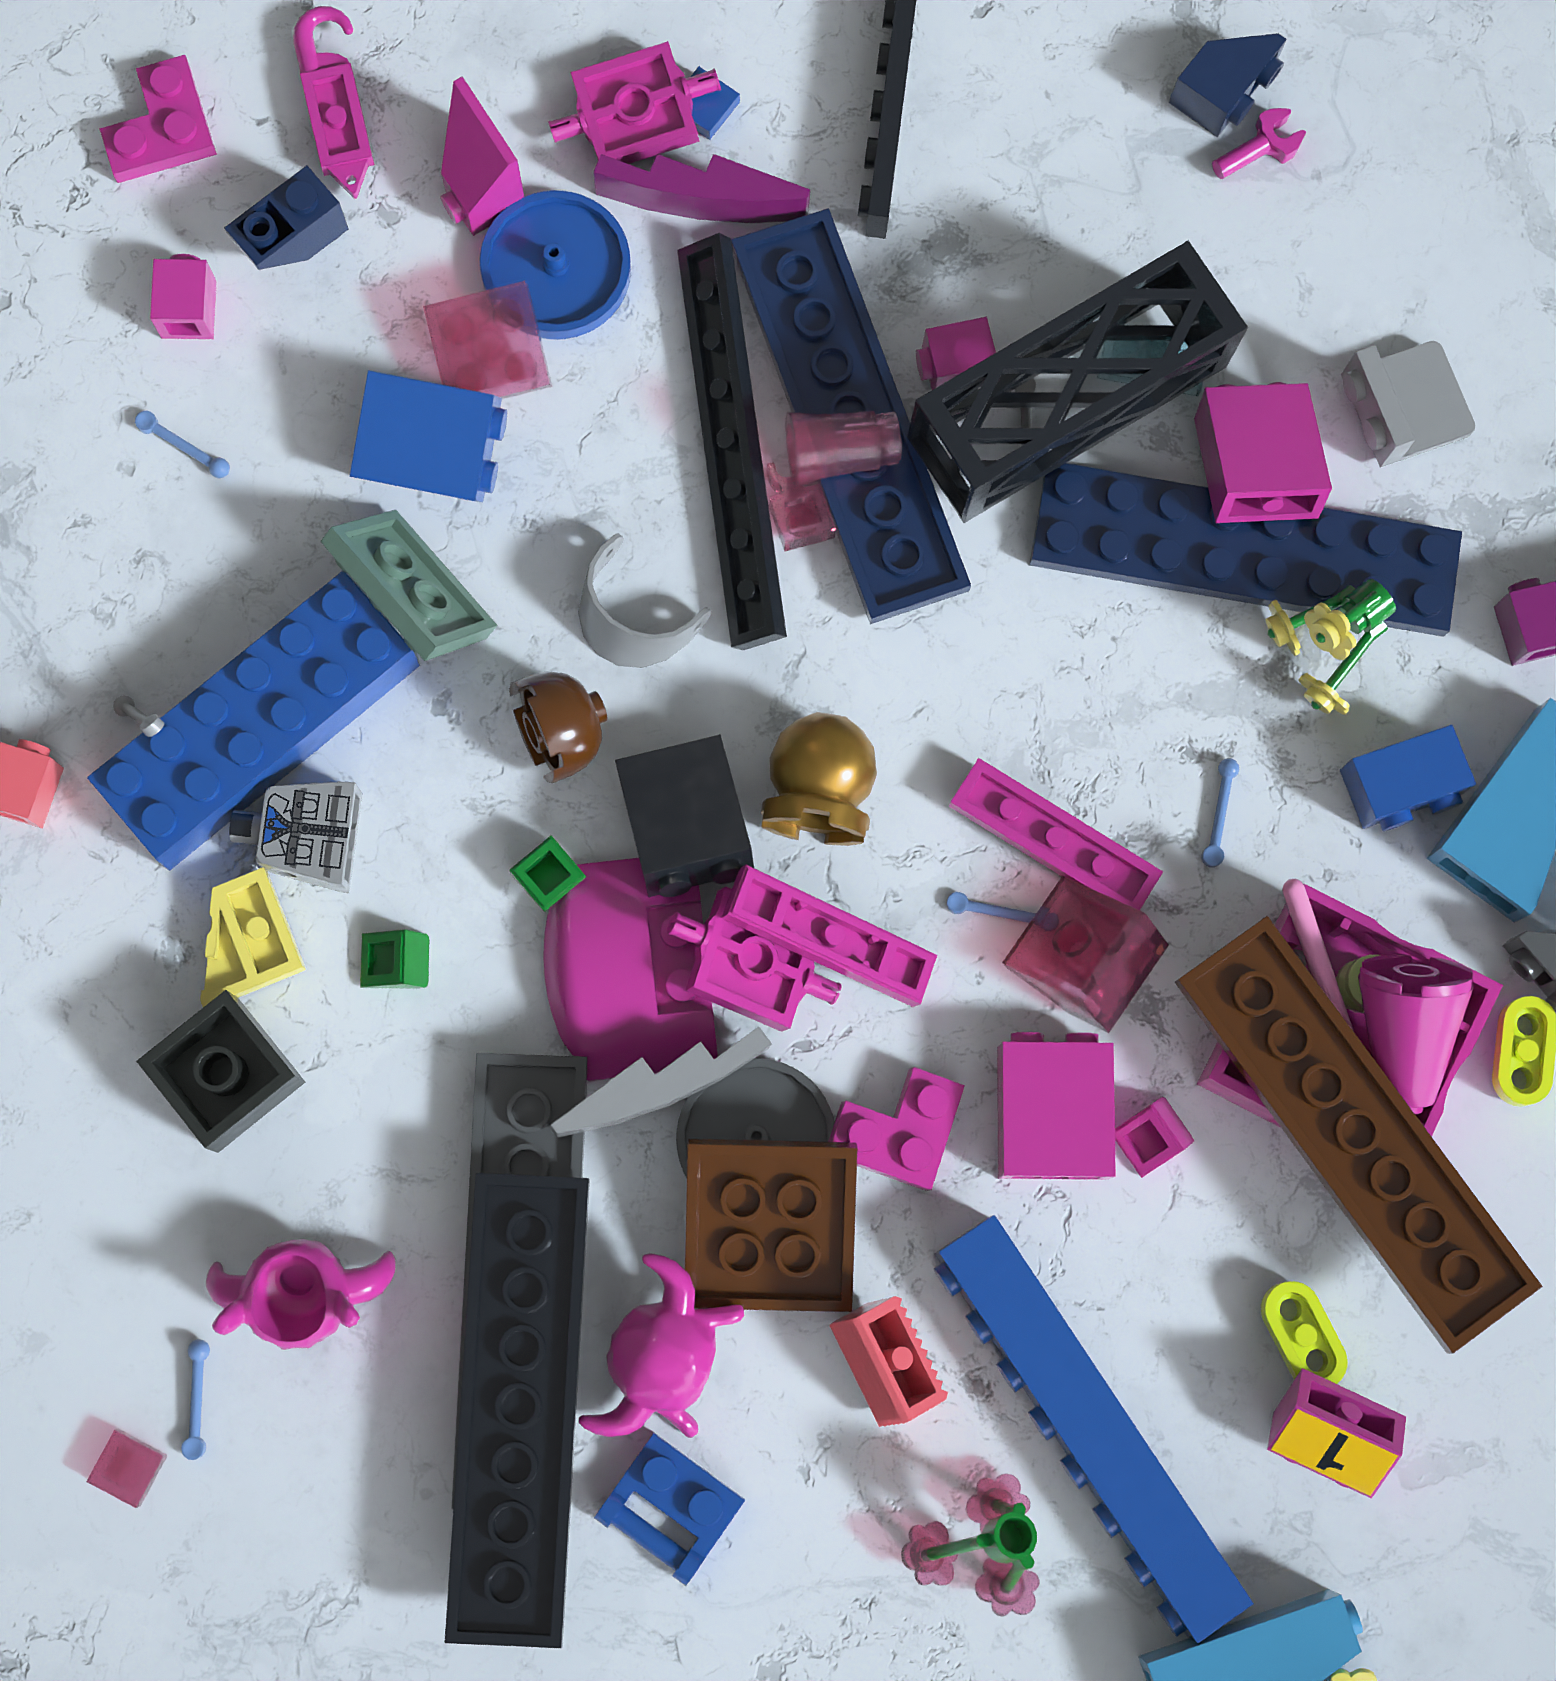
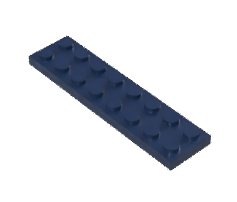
M829 208L731 239L733 255L870 625L969 592L971 583L928 469L907 438L910 421Z
M1065 463L1043 477L1029 566L1269 607L1268 605L1271 604V601L1276 599L1282 609L1303 612L1318 603L1336 596L1348 585L1356 589L1367 579L1372 578L1389 592L1396 605L1395 613L1384 620L1387 627L1444 637L1450 632L1462 531L1330 508H1323L1318 519L1215 523L1209 489L1207 487Z

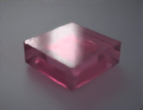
M116 1429L113 1431L86 1482L132 1507L138 1508L141 1507L168 1455L124 1431Z

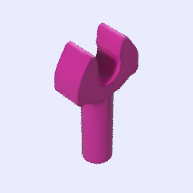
M1289 108L1268 109L1258 117L1255 124L1257 129L1256 137L1214 160L1212 168L1218 178L1224 179L1265 154L1276 158L1281 164H1284L1295 156L1306 131H1297L1288 138L1278 137L1274 130L1279 129L1287 122L1291 110Z

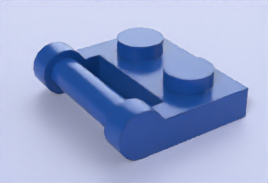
M654 1432L597 1512L594 1519L606 1528L610 1524L615 1526L673 1569L672 1577L684 1586H687L745 1502V1498ZM633 1491L698 1537L689 1551H686L624 1505Z

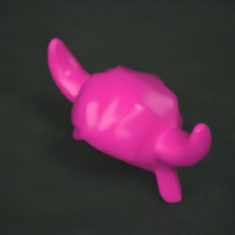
M303 1238L280 1242L267 1247L253 1260L246 1275L226 1274L222 1264L216 1261L207 1273L206 1288L211 1299L224 1309L214 1320L212 1328L216 1333L226 1335L245 1323L250 1326L253 1334L264 1341L277 1345L282 1350L310 1348L317 1342H321L335 1333L340 1323L348 1328L357 1324L360 1317L353 1305L371 1301L383 1293L394 1276L395 1257L392 1252L387 1251L371 1264L359 1268L344 1269L340 1259L334 1256L325 1244Z
M649 1253L642 1256V1261L655 1271L663 1282L662 1302L639 1305L629 1312L612 1334L610 1349L606 1355L608 1372L614 1383L624 1394V1398L618 1407L611 1412L598 1415H582L579 1417L578 1422L584 1429L597 1435L607 1437L623 1436L640 1429L654 1412H658L667 1418L686 1437L692 1438L698 1434V1424L685 1409L698 1400L709 1378L716 1352L715 1328L740 1322L744 1317V1309L741 1305L694 1309L695 1288L689 1273L676 1261L662 1255Z

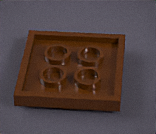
M688 1139L685 1270L689 1273L695 1288L694 1309L741 1305L744 1310L852 1312L858 1150L856 1142Z

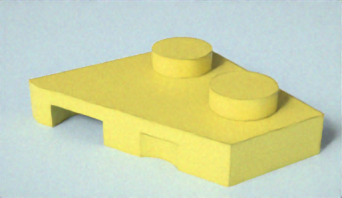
M264 867L212 888L209 911L212 917L211 929L207 934L205 957L207 958L204 990H201L200 996L202 1007H205L225 990L239 998L306 970L269 874Z

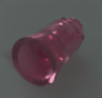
M874 411L843 414L786 413L787 457L792 482L795 487L824 478L854 472L879 470L881 465L898 464L899 460H901L902 445L899 422L895 412L876 415Z

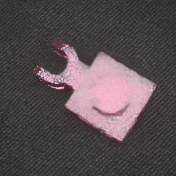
M800 455L792 457L794 475L791 477L780 476L776 471L774 462L767 464V477L770 486L778 493V495L769 497V510L784 552L835 538V525L820 484L808 487L803 485L804 466Z

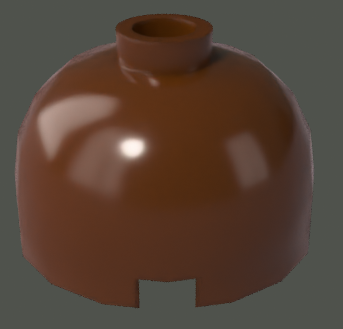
M546 671L511 682L509 688L510 697L520 693L522 706L514 709L513 713L524 744L535 766L546 762L551 770L543 778L549 783H555L586 768L597 755L602 741L600 724L607 721V712L600 695L596 691L587 693L579 680L565 673Z

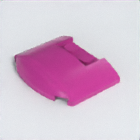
M639 858L576 864L586 875V878L549 908L544 934L543 960L547 997L555 1025L564 1046L567 1047L569 1052L573 1056L588 1058L587 1080L613 1079L641 1057L654 1074H658L699 1042L704 1045L713 1059L717 1058L712 1002L685 991L695 962V944L667 934V927L672 925L669 924V921L675 912H679L681 915L703 924L699 885L693 886L688 892L675 897H663L661 895L648 897Z

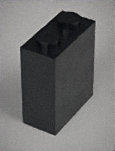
M721 734L615 760L648 897L657 895L675 897L688 892L693 886L713 881L717 884L735 882L741 867L748 865L754 868L752 848Z

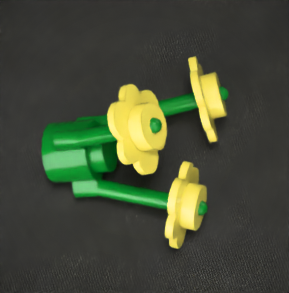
M1372 578L1367 579L1356 589L1348 585L1336 596L1318 603L1291 618L1282 610L1276 599L1268 605L1272 616L1265 619L1269 629L1267 634L1270 638L1274 639L1278 647L1287 644L1294 656L1300 654L1299 649L1301 646L1294 629L1306 624L1312 641L1319 649L1329 652L1338 660H1343L1326 683L1316 680L1308 673H1305L1298 679L1307 689L1304 697L1311 703L1313 709H1319L1326 714H1329L1333 709L1343 715L1347 714L1350 705L1339 697L1335 690L1373 641L1388 630L1384 620L1395 613L1396 605L1389 592ZM1349 630L1355 634H1359L1362 631H1364L1365 633L1356 643L1355 637L1349 632Z

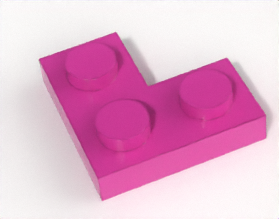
M186 55L136 68L149 114L99 128L117 183L217 155Z
M912 1067L908 1070L893 1117L849 1101H843L840 1104L828 1142H856L858 1148V1167L919 1189L930 1191L938 1172L965 1085Z

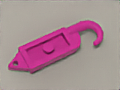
M318 6L307 10L299 17L294 27L293 43L324 176L331 175L354 199H357L368 167L375 164L351 63L340 54L329 52L317 53L313 38L314 28L325 21L336 22L347 35L353 33V26L350 19L341 10L331 6ZM350 181H355L354 184H348Z

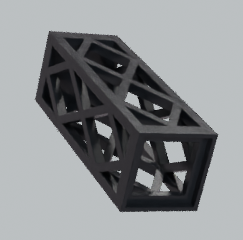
M1188 240L916 399L907 438L962 522L966 523L1227 368L1248 326ZM1157 305L1161 306L1173 324L1124 325ZM1105 341H1170L1162 358H1097ZM1183 342H1185L1188 348L1178 353ZM1083 349L1079 358H1068ZM1039 374H1071L1062 392H1010ZM1088 374H1143L1114 392H1079ZM991 408H1053L1044 428H981ZM1071 408H1085L1065 420ZM964 419L961 427H959L957 423ZM936 435H938V437L940 438V440L942 441V443H943L944 446L946 447L947 451H948L949 454L951 455L952 459L949 457V455L947 454V452L945 451V449L943 448V446L941 445V443H940L939 440L937 439ZM972 444H1024L999 460H981L972 447ZM962 475L965 476V478L967 479V481H968L969 484H970V487L968 486V484L966 483V481L964 480V478L962 477Z

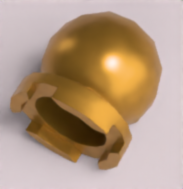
M821 712L800 718L783 730L770 756V779L779 796L767 798L762 802L761 814L763 816L761 827L773 834L794 840H799L800 830L825 834V845L850 846L864 843L866 831L869 830L870 818L868 814L856 807L870 795L877 776L874 746L864 731L846 716Z

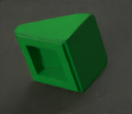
M552 835L509 870L511 876L544 912L586 878V875Z
M406 929L362 933L360 988H426L429 981V936Z

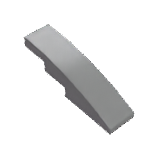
M759 1026L715 1059H713L704 1045L699 1042L656 1075L641 1057L553 1122L550 1129L558 1138L614 1126L666 1108L721 1081L768 1050L772 1043Z

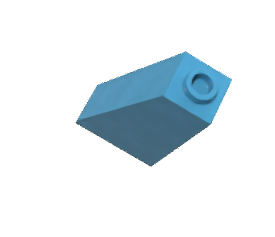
M1549 698L1532 712L1426 858L1514 923L1530 915L1536 908L1556 850V701L1552 698Z
M1326 1589L1222 1626L1198 1644L1188 1638L1140 1655L1138 1658L1146 1681H1323L1362 1652L1356 1635L1363 1633V1628L1350 1599L1344 1601L1341 1594Z

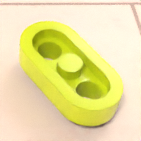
M1535 996L1521 997L1508 1003L1500 1012L1497 1023L1492 1071L1493 1087L1503 1101L1513 1106L1522 1107L1543 1100L1552 1088L1554 1076L1556 1012L1548 1002ZM1520 1016L1526 1017L1532 1024V1031L1529 1035L1522 1034L1517 1027V1021ZM1514 1070H1520L1526 1076V1085L1523 1089L1517 1088L1512 1082L1511 1077Z
M1296 1281L1281 1282L1269 1288L1261 1302V1316L1294 1380L1303 1368L1338 1384L1347 1370V1354L1315 1292L1307 1285ZM1286 1299L1292 1300L1297 1307L1296 1316L1290 1321L1284 1319L1280 1314V1305ZM1312 1350H1317L1323 1357L1322 1367L1315 1372L1310 1370L1306 1364V1357Z

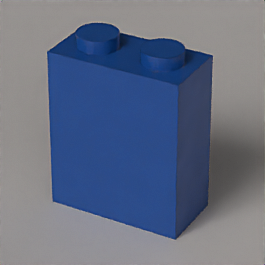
M368 370L349 477L483 503L485 492L493 493L497 479L498 462L491 461L494 440L502 441L507 424V409L500 408L502 398L492 394Z

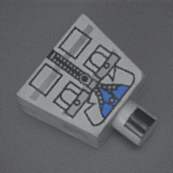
M348 781L268 787L265 791L262 812L234 810L232 812L229 827L230 842L258 845L256 863L261 868L264 867L267 872L337 892L349 893L363 793L355 782Z

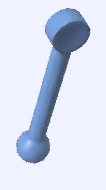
M142 411L137 414L135 424L142 433H155L209 467L210 474L216 478H224L228 475L230 465L225 459L220 457L212 458L161 426L152 412Z
M1232 758L1222 760L1218 766L1222 779L1209 846L1201 854L1202 862L1208 867H1217L1224 860V852L1220 848L1232 779L1239 773V764Z
M961 892L952 893L947 900V908L953 914H962L965 911L977 912L1038 924L1039 928L1043 931H1052L1058 925V917L1052 911H1043L1037 914L970 901Z
M201 1339L192 1341L187 1350L188 1356L193 1360L189 1438L183 1442L181 1451L188 1460H196L202 1457L206 1451V1443L200 1438L203 1367L204 1360L209 1356L210 1348L208 1343Z

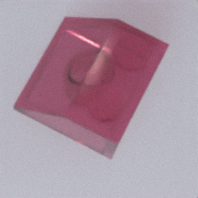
M1062 876L1002 963L1007 969L1067 1013L1109 1033L1169 944L1144 912Z

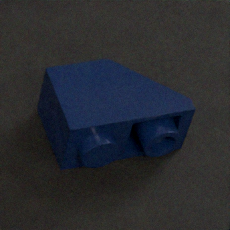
M1276 33L1207 41L1177 78L1169 103L1218 138L1230 122L1238 126L1245 118L1255 102L1250 96L1257 87L1261 85L1267 89L1278 76L1284 66V62L1279 59V56L1287 39L1281 34Z
M308 165L224 227L226 233L258 270L307 261L349 230L340 202Z

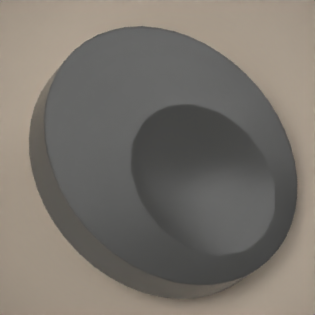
M754 1058L721 1081L686 1099L678 1119L676 1133L679 1162L687 1179L688 1139L828 1142L835 1123L834 1117L825 1096L805 1074L779 1061Z

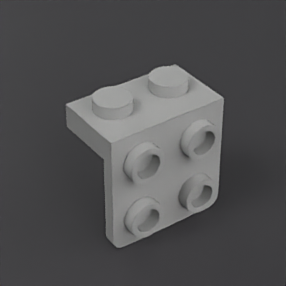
M1429 341L1382 358L1376 345L1358 350L1341 373L1345 393L1355 407L1362 424L1365 440L1370 449L1373 450L1380 468L1465 439L1475 430V421L1444 349L1436 341Z

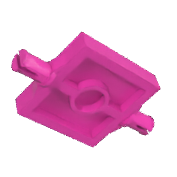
M667 41L570 72L577 92L576 109L578 113L553 121L550 120L548 123L555 143L584 133L585 138L594 147L598 160L600 155L603 154L631 164L656 156L657 154L700 142L692 117V99L715 91H721V86L715 68L685 78L684 73L675 64L669 42Z
M727 886L717 891L709 918L704 924L681 915L679 912H675L671 917L669 924L672 925L667 927V934L695 944V962L685 989L687 992L781 1032L791 1029L798 1003L806 993L826 1001L830 1005H833L840 995L837 992L841 991V983L814 973V961L722 919L723 911L732 890Z

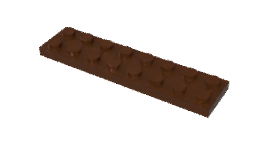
M1268 916L1174 982L1447 1354H1454L1543 1287Z

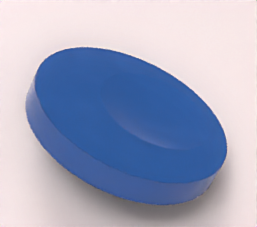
M552 190L525 196L506 207L495 218L482 243L480 271L484 289L490 303L507 323L517 330L534 337L560 340L587 334L612 317L623 302L629 287L631 259L625 233L615 217L606 208L584 195Z

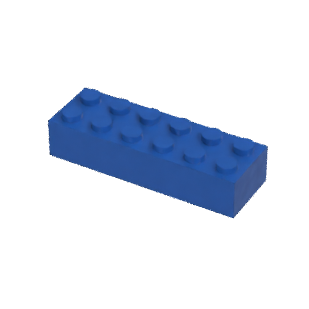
M341 571L163 715L160 719L164 722V726L157 734L147 737L142 732L90 774L87 779L151 855L170 871L227 825L231 820L234 810L244 811L260 798L268 787L274 786L415 671L420 664L414 651L407 646L402 636L382 613L373 607L368 597L348 574Z

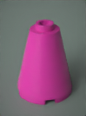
M1404 954L1382 955L1365 959L1362 962V967H1360L1358 980L1371 1056L1414 1114H1419L1423 1112V1107L1431 1106L1436 1101L1474 988L1473 972L1460 963L1436 957H1430L1429 966L1411 964V955Z

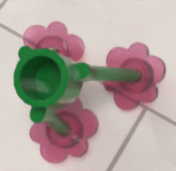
M1005 1473L999 1475L995 1481L990 1478H982L977 1482V1494L968 1499L965 1510L970 1520L980 1523L979 1528L982 1534L948 1542V1530L941 1522L934 1521L928 1523L925 1527L914 1525L910 1528L908 1534L910 1542L903 1546L901 1559L906 1568L915 1571L914 1576L918 1584L925 1586L933 1582L938 1586H944L951 1583L954 1577L952 1562H955L958 1554L984 1549L989 1558L983 1563L982 1569L984 1574L975 1583L977 1597L984 1602L991 1603L992 1611L1001 1617L1008 1615L1010 1611L1018 1615H1027L1035 1607L1036 1599L1033 1592L1038 1588L1040 1581L1036 1573L1027 1570L1034 1566V1559L1030 1554L1034 1551L1037 1544V1531L1034 1523L1025 1515L1030 1509V1500L1026 1495L1020 1494L1021 1485L1014 1475Z

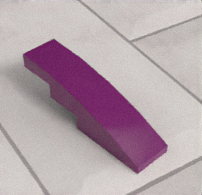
M601 154L593 172L596 195L648 211L697 220L739 223L787 222L806 216L809 212L810 189L713 154L706 172L659 154L656 155L650 172Z

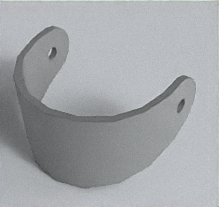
M617 533L599 548L589 564L578 615L583 637L598 656L617 666L644 668L666 661L684 648L705 625L712 611L706 607L677 630L660 634L634 631L612 619L599 603L593 582L623 542V536Z

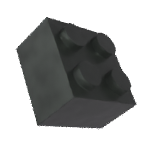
M227 990L223 991L136 1061L203 1147L217 1153L306 1083L240 999Z

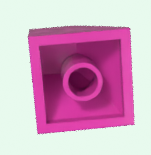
M462 76L453 81L441 169L446 193L441 195L440 199L453 222L457 224L463 220L471 234L475 236L490 227L495 218L506 207L522 199L524 193L517 158Z

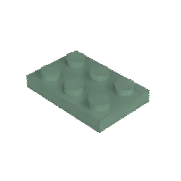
M397 510L332 526L320 541L332 554L339 568L352 577L369 597L373 607L386 616L403 636L407 646L418 653L424 661L486 640L498 626Z

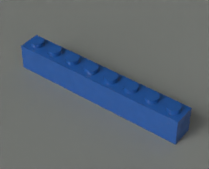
M992 1215L934 1253L941 1263L933 1268L940 1282L951 1297L960 1292L972 1310L965 1315L971 1329L983 1345L992 1340L1003 1357L996 1364L1002 1376L1014 1392L1023 1388L1035 1407L1028 1411L1033 1423L1047 1441L1055 1436L1067 1454L1060 1460L1064 1470L1078 1489L1087 1484L1099 1502L1097 1506L1092 1508L1097 1520L1110 1538L1119 1533L1132 1552L1124 1557L1128 1567L1143 1587L1152 1583L1164 1602L1156 1608L1172 1633L1178 1637L1184 1632L1188 1638L1198 1644L1252 1606L1254 1603L997 1217Z

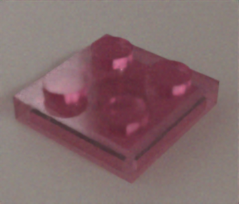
M526 281L423 306L442 385L492 394L502 399L553 387Z

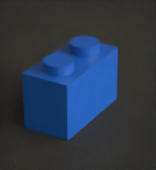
M1453 725L1352 758L1340 769L1362 829L1379 823L1382 831L1400 827L1414 820L1412 812L1426 807H1430L1432 814L1447 811L1463 804L1461 795L1476 785Z

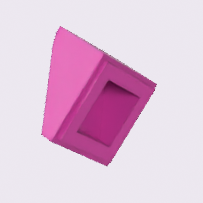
M1163 1096L1115 1128V1141L1141 1178L1184 1151L1194 1142L1190 1132Z

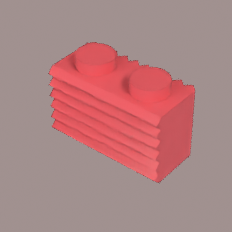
M897 1296L866 1303L830 1324V1328L879 1427L909 1422L945 1401L948 1394L947 1391L941 1389L943 1381L936 1379L938 1371L931 1369L932 1360L926 1358L928 1350L921 1348L922 1340L916 1338L917 1329L910 1327L912 1319L905 1317L907 1309L900 1306L902 1298Z

